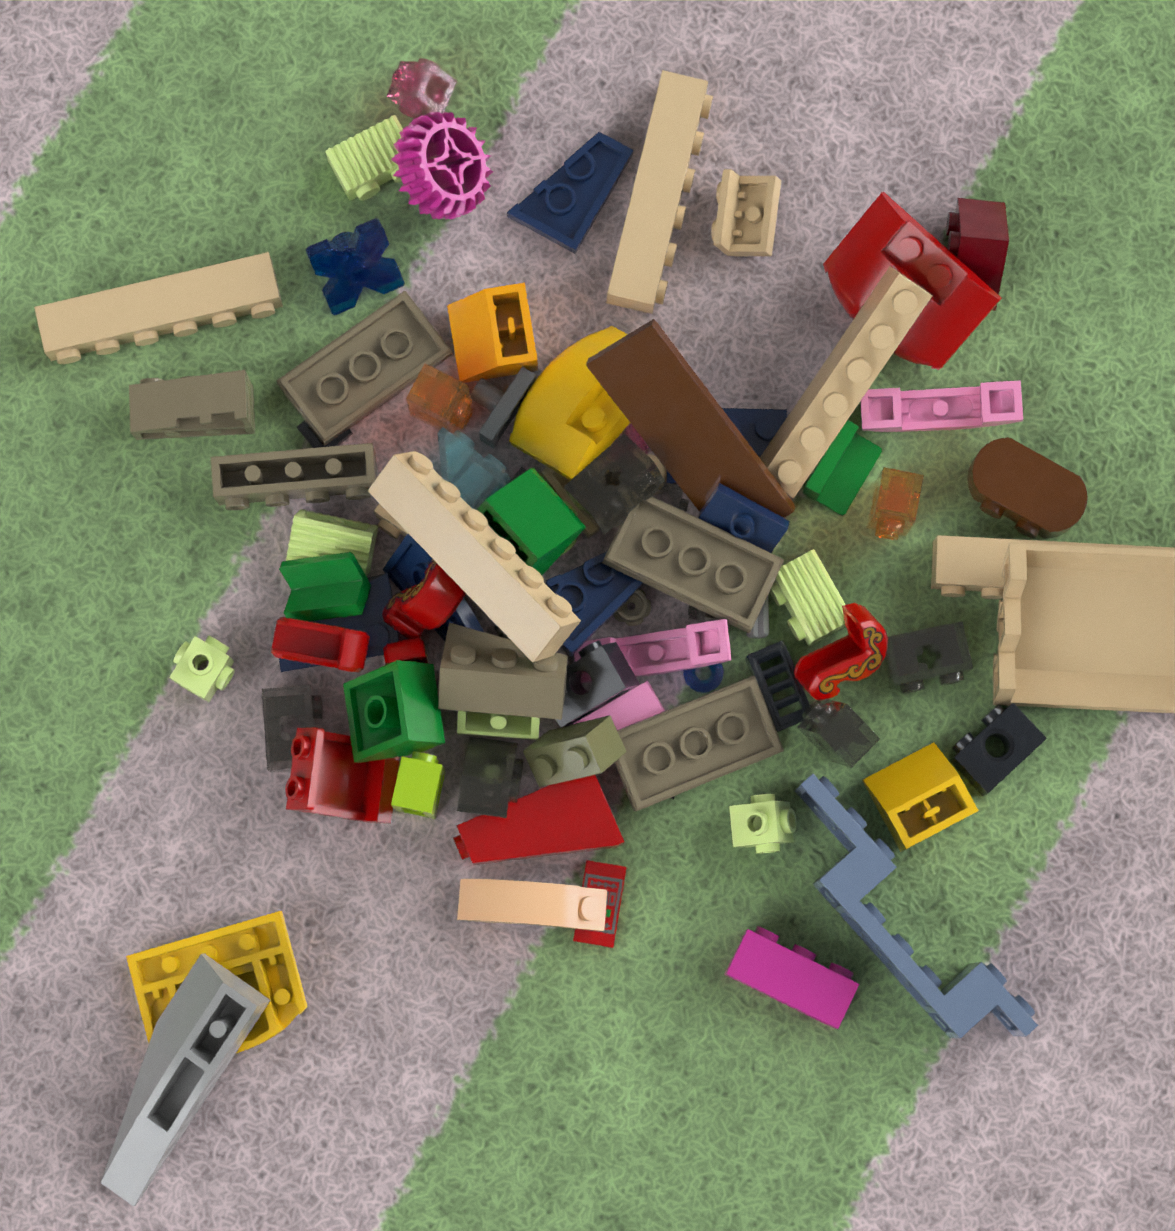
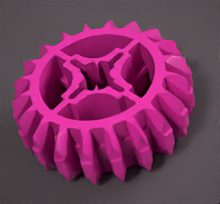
M430 112L413 119L408 126L399 132L401 138L393 144L399 152L391 159L399 166V170L393 176L401 178L403 183L399 191L408 192L410 195L408 204H419V213L431 214L432 219L445 218L452 220L461 215L471 213L476 208V205L485 200L484 192L491 187L486 179L493 173L486 166V161H488L491 155L484 154L482 150L486 140H477L475 137L477 127L466 128V119L455 118L452 112Z

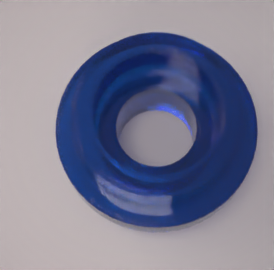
M722 663L707 666L711 671V676L707 680H700L696 676L695 671L697 668L683 670L686 684L696 692L707 693L713 691L720 685L723 679L724 670Z

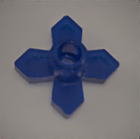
M378 218L356 226L354 233L342 232L336 235L332 241L325 239L305 249L315 275L329 277L322 292L333 315L354 308L363 286L381 294H387L403 287L405 284L395 259L381 257L390 243Z

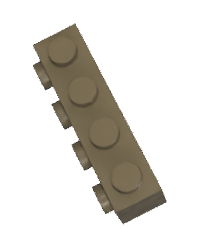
M373 443L210 457L213 497L219 506L225 505L226 510L250 508L249 503L265 502L268 507H281L289 505V499L306 498V503H324L330 501V496L346 495L348 500L367 499L370 497L368 489L378 477L376 452Z

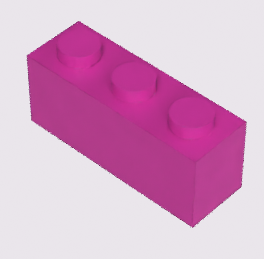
M757 926L755 932L749 929L745 930L724 975L834 1029H839L859 986L858 983L851 980L853 972L832 962L829 968H826L814 962L815 953L794 944L792 950L777 944L778 935L760 926Z

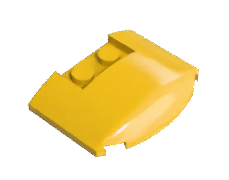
M610 326L585 336L556 356L536 378L526 393L516 414L513 431L510 433L509 442L511 445L577 484L630 424L629 420L586 366L588 358L628 334L614 326Z
M282 911L126 956L148 1043L152 1037L156 1022L202 953H205L271 1000L236 1053L251 1049L278 1035L298 1014H302L308 1007Z

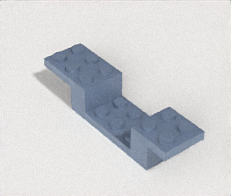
M814 774L808 777L795 792L848 851L813 883L816 889L949 1038H962L990 1011L1013 1036L1026 1037L1038 1026L1031 1018L1035 1014L1034 1009L1020 995L1014 997L1004 988L1003 985L1007 983V980L993 964L985 965L982 962L970 963L945 987L939 990L938 987L942 984L941 980L927 965L923 967L918 966L912 960L910 955L914 953V950L898 933L895 936H891L882 926L886 919L880 911L870 902L867 905H863L860 900L897 868L891 861L895 855L880 838L873 841L863 830L867 823L852 807L845 810L835 799L839 792L826 777L822 776L819 780Z

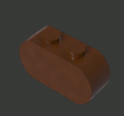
M1009 437L999 438L986 444L976 455L968 470V488L973 499L981 503L979 508L987 515L996 519H1001L1003 515L1014 521L1017 531L1033 539H1036L1037 535L1042 538H1054L1066 533L1080 520L1087 506V490L1080 476Z

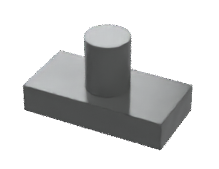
M522 366L506 392L484 378L478 381L470 398L492 412L478 432L482 442L494 449L515 418L526 393L536 380L534 373Z

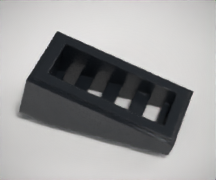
M784 640L746 656V663L752 676L756 677L777 732L814 717L803 686L795 678V666ZM779 656L781 664L764 671L761 670L759 664ZM786 672L788 679L768 687L766 679ZM790 687L793 688L795 694L774 702L773 694ZM799 702L802 709L780 717L779 709Z

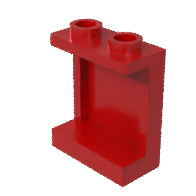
M317 727L297 728L296 736L291 745L293 757L291 775L285 788L287 797L286 810L366 823L391 824L393 813L391 802L397 780L400 757L356 763L353 759L351 737L349 735L327 732L323 728Z

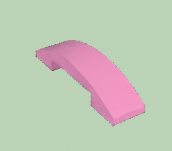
M1021 380L980 383V386L909 391H900V388L868 389L860 401L862 431L960 430L1023 421Z
M726 619L686 625V628L623 638L608 637L589 640L574 653L575 661L581 658L578 652L593 642L599 640L602 645L616 642L636 678L700 668L732 660ZM584 671L581 675V683L592 682L590 675Z

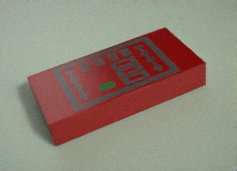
M586 860L582 887L607 890L604 931L575 929L574 942L614 947L627 867Z

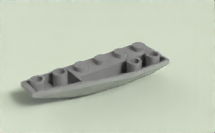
M205 953L199 956L156 1022L101 1180L103 1185L132 1206L137 1205L271 1001Z

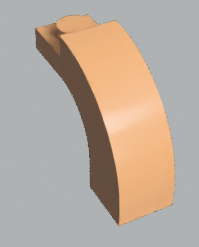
M460 879L457 920L604 931L607 890L529 881Z

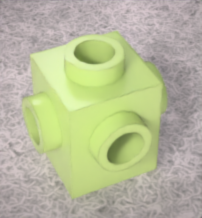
M209 635L205 641L194 636L191 643L185 641L177 651L173 660L177 666L169 678L203 700L210 702L217 689L223 691L235 673V670L231 668L234 660L226 654L229 647ZM205 661H209L207 668L200 671V665Z
M761 794L750 796V804L729 806L733 847H755L756 854L780 852V844L794 842L793 833L796 831L797 821L796 815L790 807V802L775 801V794Z

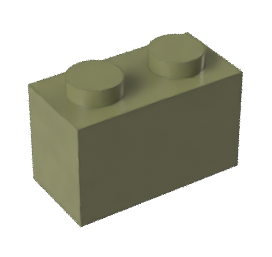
M610 715L548 730L523 751L539 787L603 773L627 752Z

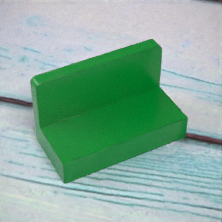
M849 420L846 421L823 455L802 492L841 516L846 514L882 453L881 447L857 434L859 426Z
M345 552L281 562L279 570L291 588L284 610V615L287 618L317 621L363 614L371 584L353 553Z

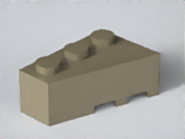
M245 370L201 376H185L170 380L145 378L140 380V384L129 385L130 432L136 440L255 434L254 387Z
M449 623L440 665L438 709L562 720L568 656L555 653L554 656L532 662L510 639Z

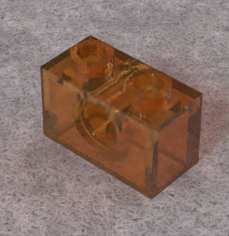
M426 363L406 397L408 409L412 417L452 437L457 427L461 430L465 429L474 410L470 407L472 400L470 399L467 384Z
M883 467L875 481L866 528L875 530V536L883 539L898 540L899 535L906 536L916 520L924 475Z

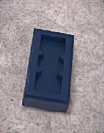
M721 483L717 485L698 516L699 519L772 553L788 530L790 522Z

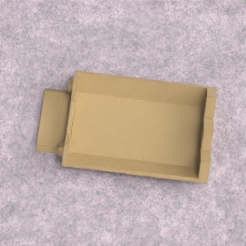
M1010 542L1002 568L1004 592L1003 600H999L996 628L999 634L998 651L994 653L993 705L1009 706L1014 703L1016 706L1175 713V550Z

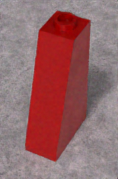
M596 775L548 785L456 825L460 835L453 837L462 860L470 857L473 865L616 848L625 842Z

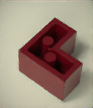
M958 198L956 211L949 212L947 217L946 236H949L947 249L999 295L1009 245L1005 202Z

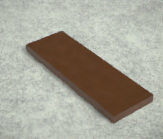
M652 319L588 358L586 363L588 369L699 512L719 483L783 518L794 512L795 504L655 319Z

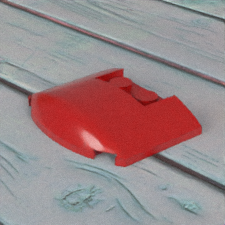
M885 192L880 193L823 263L825 273L828 272L831 287L838 301L852 320H854L890 266L932 295L931 299L893 354L909 362L932 366V369H942L1002 299Z

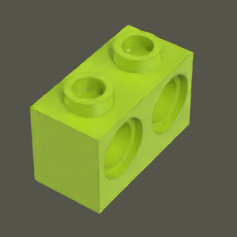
M413 751L411 758L401 757L391 806L396 811L436 819L446 773L443 765L438 764L437 756Z

